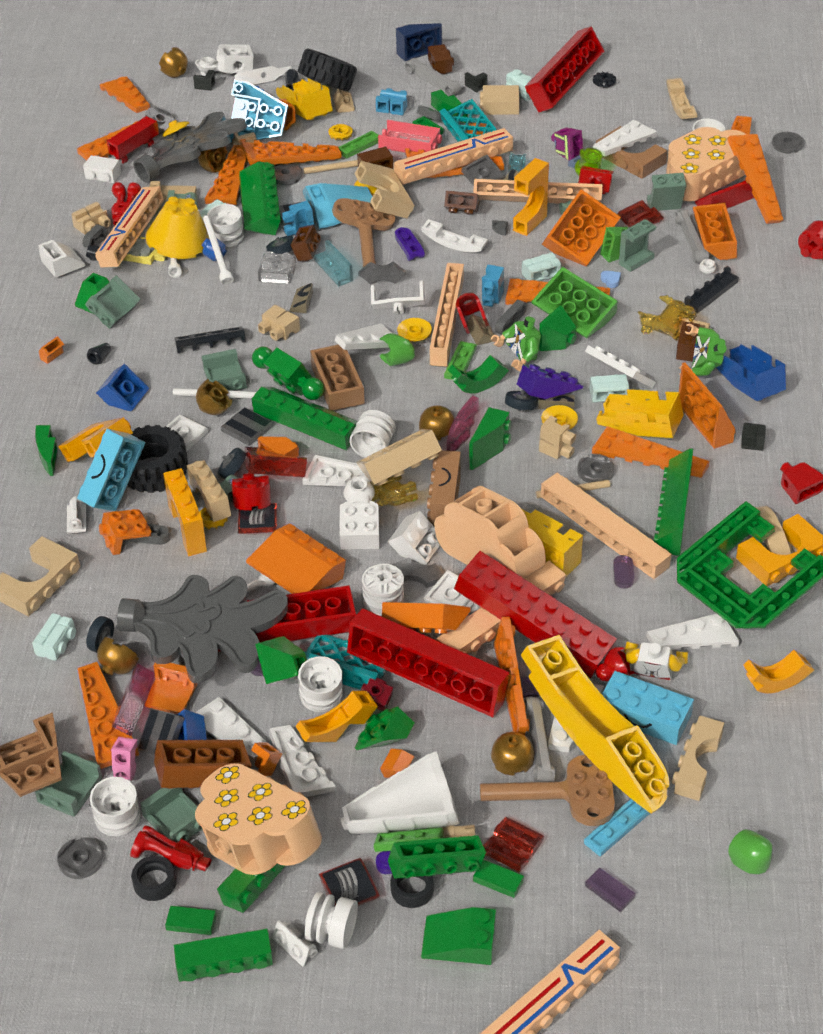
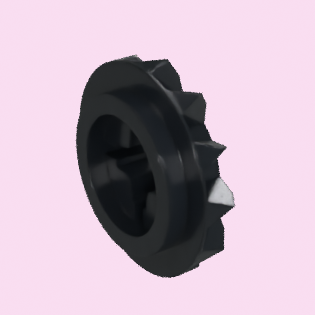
M597 72L593 75V83L603 88L610 87L616 83V76L609 72Z

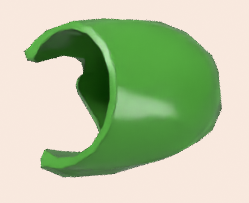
M388 333L380 338V340L388 344L390 352L381 353L379 357L389 366L401 365L414 359L415 350L408 339L394 333Z
M745 829L733 838L729 845L728 854L732 863L739 869L749 874H762L770 867L773 845L763 835L750 829Z

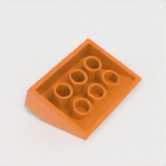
M580 189L542 245L556 255L587 266L603 243L606 227H614L621 217Z
M685 362L682 363L679 394L683 412L714 449L733 443L735 427L723 406Z
M289 523L275 530L246 559V563L293 594L325 589L342 580L346 560Z

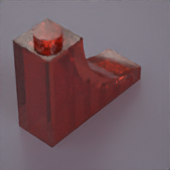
M245 446L244 452L246 457L243 465L249 474L305 477L306 457L283 455L261 447Z

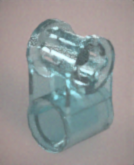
M510 152L508 173L512 169L520 172L525 168L526 154L516 155Z

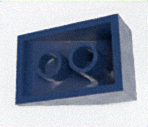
M441 23L408 24L396 28V54L405 62L412 58L427 55L429 46L442 45Z

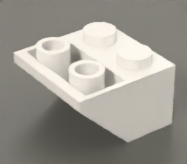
M50 240L38 245L41 261L55 278L85 266V263L73 249L56 240Z
M421 511L405 517L388 540V543L400 556L410 558L424 565L428 563L440 546L436 537L435 527Z

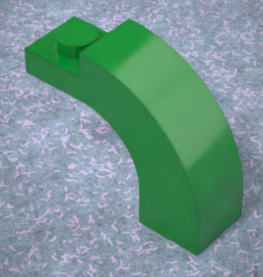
M491 355L478 368L472 371H462L454 365L448 368V371L452 374L453 382L463 392L470 394L480 393L493 387L509 371L498 359Z

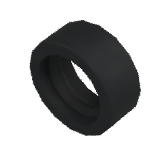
M162 856L145 857L137 862L132 869L131 879L134 891L140 898L146 901L164 899L175 888V871L172 863L167 858ZM153 870H161L167 874L166 880L154 887L145 886L140 881L144 874Z
M392 874L390 888L393 899L396 903L406 908H418L427 904L434 892L433 875L417 876V878L425 882L426 886L422 891L410 894L399 889V883L405 878L394 879Z

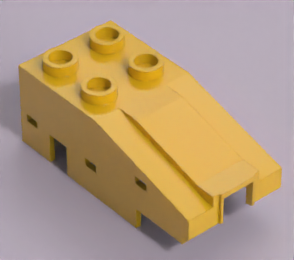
M307 78L308 82L301 79L300 82L293 83L294 91L284 85L281 88L276 87L277 96L280 99H287L295 107V113L306 120H312L316 116H324L328 112L333 111L329 88L322 85L323 89L321 90V84L315 80Z
M627 389L628 395L609 394L603 403L604 413L602 414V411H599L596 418L598 425L608 426L633 435L673 438L684 414L679 392L666 391V400H660L658 391Z
M536 509L532 513L523 510L528 521V527L542 541L545 551V563L547 561L552 562L567 577L581 563L583 535L571 528L562 535L557 532L563 527V524Z

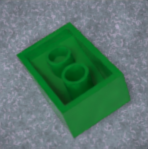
M488 407L469 442V470H474L502 452L506 444L510 443L511 434H509L512 423L509 420L510 412Z
M470 907L427 915L421 959L491 965L496 909Z

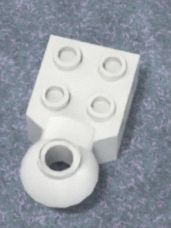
M220 44L217 49V60L211 57H202L196 60L195 64L204 76L208 70L234 74L240 71L252 70L254 57L249 45Z
M355 477L344 488L343 494L347 502L340 505L341 550L379 549L378 504L371 501L375 490L373 485L365 480V478Z

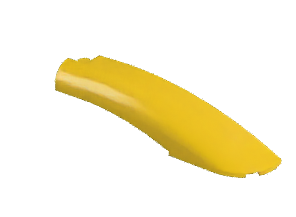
M560 635L528 645L521 654V657L531 671L528 677L567 734L599 770L606 772L607 778L649 813L652 814L657 811L668 797L669 778L665 766L639 726H634L604 698L583 672Z

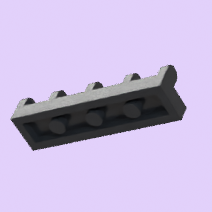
M729 266L724 267L721 274L716 273L713 280H707L704 283V287L695 289L692 296H686L684 307L698 314L738 283L739 277L731 273Z
M242 326L174 337L177 354L181 353L180 347L192 345V350L196 351L195 344L209 342L210 348H213V341L226 339V344L231 345L230 339L241 337L242 343L246 342Z

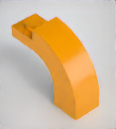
M796 650L791 651L784 659L771 666L763 667L751 660L743 664L747 670L746 676L756 690L767 694L791 688L815 670L805 656Z

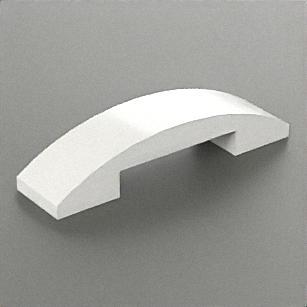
M430 219L421 228V231L435 242L463 252L481 251L488 239L474 234L467 238L442 229L443 224Z

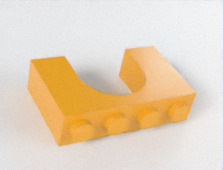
M534 158L514 177V191L529 195L524 208L513 217V231L525 236L547 217L548 162Z
M122 417L92 424L58 447L67 462L75 461L86 453L91 458L94 457L106 429L133 434L130 423Z
M182 468L163 473L168 506L173 518H179L183 544L188 557L207 552L203 520Z
M799 514L786 519L782 525L787 541L797 550L792 554L779 555L772 553L754 537L738 544L736 559L766 586L778 583L788 575H793L798 569L791 565V559L804 548L816 557L819 555L823 556V535Z

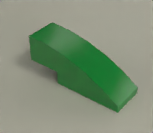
M442 89L431 92V106L437 111L444 108L446 111H449L462 104L454 95L447 96ZM455 113L452 116L458 117L460 113Z
M36 425L35 438L41 463L50 476H54L58 455L56 437L52 435L51 425Z

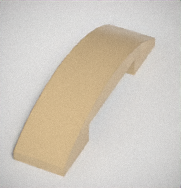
M668 79L666 83L669 97L678 117L681 119L697 118L695 108L690 106L684 92L685 86L682 79Z
M768 506L755 507L760 511L762 518L775 526V532L765 539L767 550L779 555L791 554L785 533L775 513Z

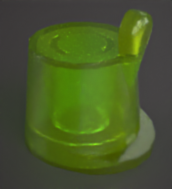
M580 149V159L575 163L574 168L577 175L580 176L582 166L602 169V153L598 149Z

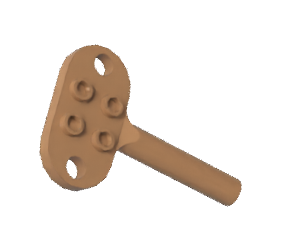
M348 198L336 200L332 208L335 218L342 223L353 225L359 229L363 267L369 262L376 264L372 230L386 231L391 229L395 222V216L375 211L371 202Z
M586 755L577 756L569 762L566 780L562 782L480 784V801L566 800L569 803L572 817L577 822L587 826L603 825L610 821L614 815L615 802L612 781L607 778V773L599 770ZM586 763H587V764H591L592 766H591V767H585V766H583V764H586ZM589 813H596V814H598V816H597V817H591V816H589L588 814H589Z

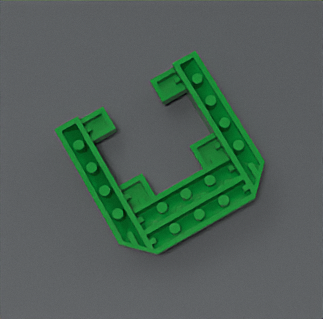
M745 501L677 557V583L734 628H766L823 579V556L819 555L816 557L804 548L791 559V565L800 572L778 591L774 592L765 584H762L748 595L723 576L734 566V561L727 557L726 554L749 535L762 543L775 532V526L762 518L757 508Z

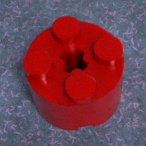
M816 220L809 224L798 238V245L804 257L823 259V221Z
M253 473L243 474V478L233 479L232 495L234 507L240 510H252L254 506H258V509L270 506L269 476L258 477L254 476Z

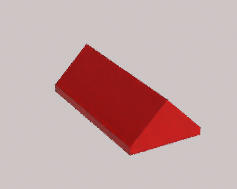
M745 180L695 201V204L702 206L725 203L728 209L753 199V189Z

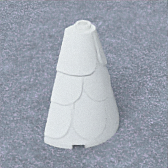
M437 751L427 754L406 769L396 773L377 787H372L342 807L344 817L341 818L342 826L345 831L349 830L350 834L388 833L389 831L448 827L460 824Z

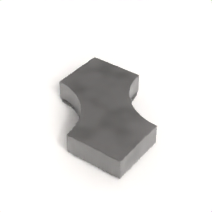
M394 261L386 265H377L369 262L358 272V275L369 284L380 280L390 281L395 284L406 274V270Z
M410 558L392 564L401 570L404 581H416L423 584L426 588L435 585L443 576V573L436 564L420 565L413 562Z

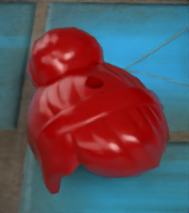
M615 647L609 650L605 656L604 663L597 666L596 676L600 681L608 682L614 671L628 676L634 674V671H630V663L626 660V654L621 651L625 649L624 647Z

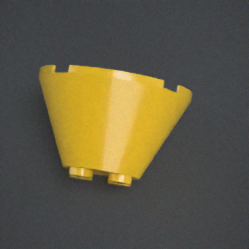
M173 196L169 197L146 232V243L150 248H155L160 255L176 259L195 258L196 254L202 252V243L205 239H210L195 200Z

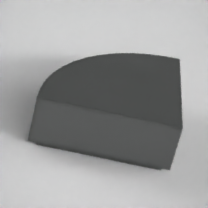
M492 220V229L497 234L505 236L508 222Z

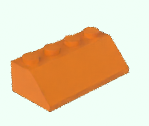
M725 203L693 206V213L704 249L719 260L737 258V240Z
M382 603V617L414 631L419 629L420 633H431L433 629L435 633L447 634V630H456L471 610V607L438 603Z

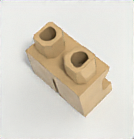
M98 202L86 206L85 209L82 208L71 213L73 226L84 235L97 224L106 228L111 226L107 210L103 211Z
M273 305L262 314V321L258 324V331L262 334L269 331L270 337L275 341L280 338L287 340L291 332L296 334L300 331L299 317L288 311L286 312L285 309L277 305Z
M550 416L541 425L539 451L557 460L561 455L569 459L574 454L575 448L571 445L575 442L576 434L569 431L570 425L565 424L561 426L557 423V418Z

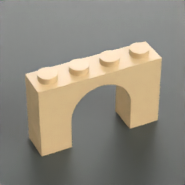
M361 161L355 176L359 183L377 187L370 201L375 211L408 218L415 205L394 170Z
M43 536L29 547L32 562L49 570L43 578L33 582H22L3 572L0 574V602L28 617L80 568L77 553Z

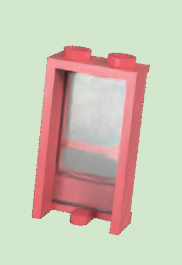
M387 120V129H383L382 135L378 136V147L386 146L388 150L391 149L392 151L404 153L405 148H410V151L418 152V149L428 152L437 149L438 144H441L442 135H440V128Z

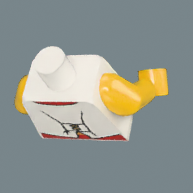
M627 641L625 645L626 660L634 664L632 671L636 675L671 681L673 671H679L684 664L688 663V652L676 651L675 656L670 647L662 646L658 643L642 642L638 648L639 644Z

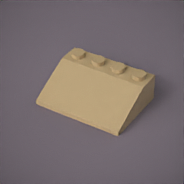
M421 429L356 463L371 484L377 483L379 486L388 481L387 478L392 475L398 477L404 474V469L410 466L411 469L422 464L421 461L426 458L428 460L439 456L438 452L442 451L432 430Z

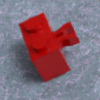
M582 166L578 183L602 184V194H606L610 191L614 171Z

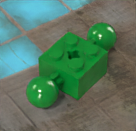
M265 346L254 350L252 354L253 364L260 369L267 368L266 372L274 378L273 381L279 386H286L285 388L290 393H297L300 396L304 395L309 400H317L324 394L323 382L318 378L312 377L302 362L277 347L274 351Z

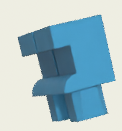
M390 88L386 90L381 89L380 96H377L375 99L376 112H390V114L403 116L407 108V91L401 90L397 92Z
M308 201L289 206L290 211L282 213L284 223L291 222V224L284 226L286 236L296 235L300 227L314 225L313 211Z
M488 264L486 275L482 277V301L484 306L492 307L494 303L499 304L504 293V267Z

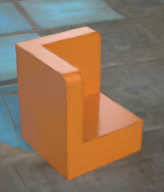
M268 742L254 743L251 751L258 755L255 761V766L259 768L258 772L264 776H272L282 753Z

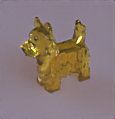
M668 295L659 297V299L667 304L660 315L643 313L641 311L637 312L641 319V333L650 334L651 331L656 330L672 337L675 341L679 339L680 333L678 331L682 319L688 318L692 322L697 317L694 308L685 305L682 301L674 300Z
M401 475L387 478L388 481L382 485H373L375 494L371 501L374 502L377 499H381L376 502L378 506L388 504L390 506H398L418 500L417 493L406 495L417 489L416 483L409 481L407 484H400L398 481L402 479Z

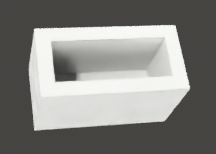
M90 155L83 165L85 179L115 183L121 174L120 161L117 159Z

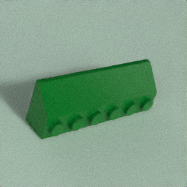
M259 161L239 172L244 230L276 236L281 219L274 164Z
M261 386L251 398L253 412L343 450L347 451L350 447V436L356 427L357 420L274 387Z
M692 448L671 458L668 467H664L663 478L667 479L662 481L661 491H665V493L660 494L659 504H663V506L658 508L657 517L661 518V520L656 522L655 531H659V534L655 533L654 542L666 549L671 555L680 556L694 450Z

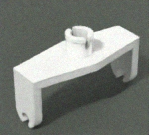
M423 280L419 281L420 297L392 298L378 301L376 286L371 285V305L373 309L393 308V313L399 315V311L400 314H403L405 307L425 305Z

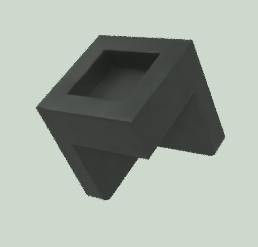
M208 70L205 76L194 75V89L212 91L215 85L214 70Z
M466 72L465 86L477 93L483 90V85H487L488 75L483 72L473 76Z
M744 423L741 448L763 451L766 425Z

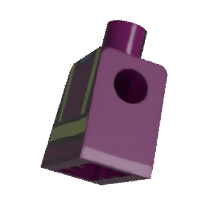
M565 127L552 134L551 140L555 142V150L559 155L568 161L579 155L584 157L582 130Z

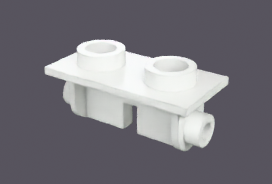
M76 496L72 497L70 505H67V534L86 532V504H82L81 500L77 499Z
M277 920L272 939L304 967L309 956L311 958L316 956L318 952L316 945L306 940L305 937L299 939L302 934L290 922L287 923L285 921L282 923L280 920Z

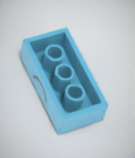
M106 429L99 448L94 455L93 462L87 471L84 483L79 490L77 499L93 508L116 511L145 442L129 433Z
M614 671L602 693L604 698L634 726L638 725L644 734L674 745L678 744L692 716L694 699Z

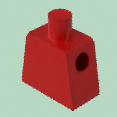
M785 462L781 466L780 470L783 472L781 486L795 504L823 492V474L807 463L801 462L792 466L789 462Z

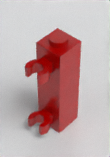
M145 116L107 140L108 153L115 156L117 160H121L122 164L128 161L126 154L142 144L148 143L150 148L154 144L153 138L159 134L157 121Z

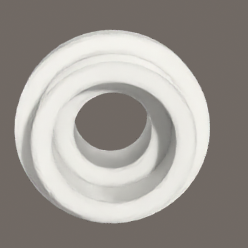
M704 259L700 263L699 269L705 274H710L716 270V265L713 260Z

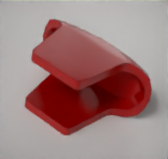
M468 292L457 298L456 308L467 334L470 331L465 317L476 312H481L486 327L489 326L482 304L476 294Z

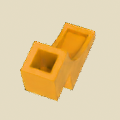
M352 691L345 700L332 710L312 719L300 720L296 728L305 742H337L349 724H365L378 706L368 691Z

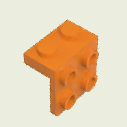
M139 509L103 513L99 532L100 535H103L106 547L110 549L112 555L120 554L124 539L151 536V529Z
M171 662L168 664L154 663L156 679L144 700V705L147 708L178 714L183 709H186L198 683L190 681L186 666Z

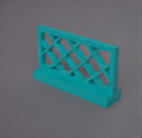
M473 99L449 111H446L445 108L439 111L443 124L457 142L480 136L476 134L477 131H484L483 134H486L487 132L497 130ZM471 105L473 106L472 110L466 109ZM455 113H460L458 117L452 116ZM463 114H470L469 117H462ZM473 115H480L479 118H472ZM463 121L466 122V125H459V123ZM470 122H475L476 126H469ZM480 123H486V124H487L486 127H480V126H479ZM467 130H474L472 134L466 133Z
M329 635L316 636L305 652L307 660L318 656L315 655L316 653H320V657L338 658L340 662L334 661L339 664L342 670L343 685L360 690L364 683L368 684L370 678L374 680L376 678L382 679L387 671L374 664L364 666L362 662L366 661L352 655L353 659L344 660L343 657L351 654L347 653V650L339 652L338 648H347L348 641ZM320 641L328 642L329 644L320 646L319 643ZM332 649H333V651L335 652V653L326 655L324 651H328V650H332Z

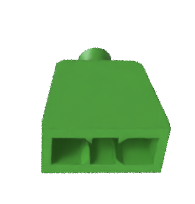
M606 227L600 254L609 263L619 260L621 232L628 229V227Z

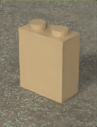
M483 85V91H480V109H483L485 115H519V85Z

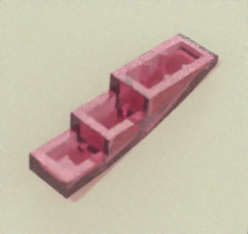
M472 395L455 417L446 442L447 451H457L470 438V428L474 425L475 414L479 411L478 397Z
M140 664L136 665L131 680L126 686L124 696L118 705L112 727L129 736L133 734L155 677L153 671Z

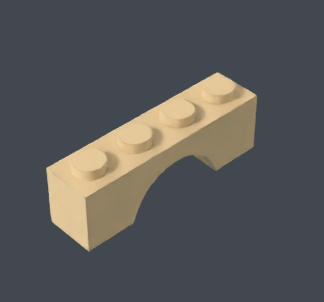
M205 460L187 465L190 484L195 493H201L212 521L215 522L230 517L231 511L228 497Z
M699 715L697 723H692L690 730L692 737L691 739L687 738L684 746L686 753L680 756L678 762L680 770L679 772L675 771L672 784H675L674 794L700 801L706 783L707 771L699 765L696 759L704 753L717 752L723 735L724 722Z

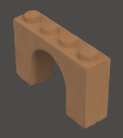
M621 126L618 127V128H616L615 130L611 131V132L608 133L607 135L603 136L602 138L598 139V140L596 141V143L599 142L600 140L604 139V138L607 137L608 135L612 134V133L615 132L616 130L620 129ZM655 144L641 153L623 151L627 147H622L621 151L607 156L595 152L596 155L643 179L667 163L668 150Z

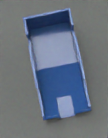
M742 344L730 349V357L723 356L722 364L716 367L736 389L755 401L763 400L768 396L776 395L786 390L785 364L776 359L775 367L772 366V356L754 345H751V349Z

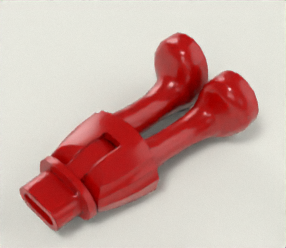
M116 182L112 185L111 191L117 198L116 203L111 208L114 225L117 224L140 192L141 187L135 182L130 183L127 193L122 183Z
M147 825L137 834L130 852V857L138 859L146 850L153 851L167 858L172 865L188 870L192 867V871L199 869L206 872L212 859L203 856L204 853L183 839L175 842Z

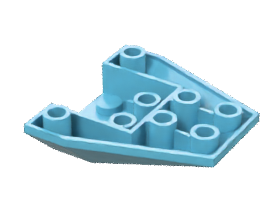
M234 80L231 95L235 96L231 119L244 118L247 124V128L237 132V134L241 136L254 132L256 140L282 136L288 105L249 82ZM229 134V137H230L231 142H232V139L234 138V135H233V134Z
M319 183L305 186L303 189L306 201H311L313 205L315 221L319 229L341 223L332 213L336 200L348 198L370 203L372 199L368 187Z

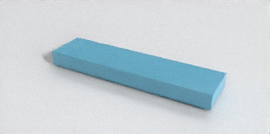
M630 799L614 813L610 821L600 825L584 839V844L601 857L650 813Z

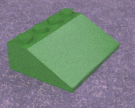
M562 267L531 301V304L547 314H551L557 307L562 306L575 324L576 332L588 338L605 326L617 313L618 301Z

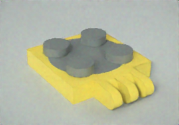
M139 237L123 261L151 265L154 260L164 261L166 256L158 254L155 248H150L146 243V238Z

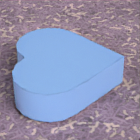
M603 271L600 280L606 283L607 287L616 288L619 285L621 272Z

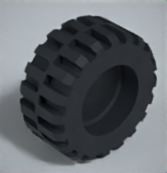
M306 48L298 67V73L327 86L349 91L357 73V68L333 56Z
M145 425L143 428L137 427L132 431L133 434L131 435L144 441L145 444L127 484L129 488L137 489L138 492H161L166 489L163 473L181 468L184 475L187 473L186 445L178 432L175 430L171 431V428L161 427L160 425ZM149 457H160L150 461L143 460Z

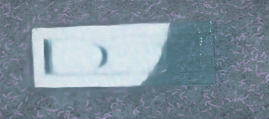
M329 240L325 241L326 251L314 255L315 262L338 287L352 282V264Z

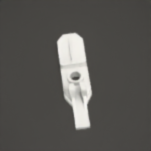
M267 66L240 71L234 77L235 80L255 85L275 81L279 76L285 75L287 70L292 69V67L277 68ZM263 72L266 74L265 77H261Z

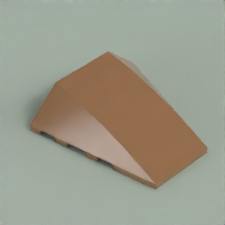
M53 712L33 720L36 732L0 746V777L19 797L62 780Z

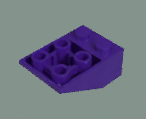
M523 364L516 383L530 396L543 399L583 389V385L578 382L577 378L571 377L570 373L565 371L558 373L549 367L541 369L540 366L530 364V366Z

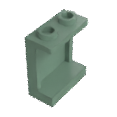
M684 173L652 175L651 195H647L649 212L681 209L686 189Z
M644 219L621 232L619 265L629 272L654 259L655 253L648 250L649 233L656 230L654 224Z
M116 275L97 294L91 296L85 305L90 312L100 319L102 324L110 329L137 305L140 298Z
M236 349L201 356L206 379H209L210 382L218 381L228 391L247 388L245 373H242Z
M63 751L61 754L62 763L60 765L62 780L36 790L35 795L37 802L75 817L90 797L94 786L103 777L100 766L96 762L80 758L77 754Z
M161 788L140 802L143 817L159 833L175 842H179L181 839L187 841L198 831L203 830L195 818L197 806L182 792V788Z

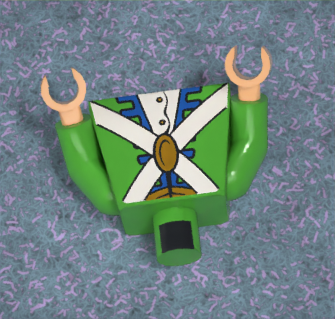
M530 316L525 317L524 321L515 322L502 333L503 335H493L491 337V341L496 342L493 345L497 347L503 346L506 339L505 343L520 359H515L511 364L518 371H521L523 364L525 365L526 362L529 363L531 360H536L539 352L541 334L534 327L535 319Z
M687 324L686 326L692 327L690 332L685 331L686 334L691 336L698 334L696 336L691 370L696 376L710 375L723 362V355L727 350L725 340L720 339V335L713 329L702 327L698 329L692 324Z

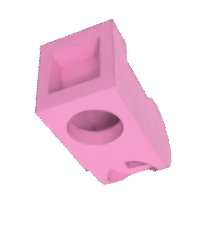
M117 738L111 749L114 777L133 780L136 772L135 750L137 748V739Z

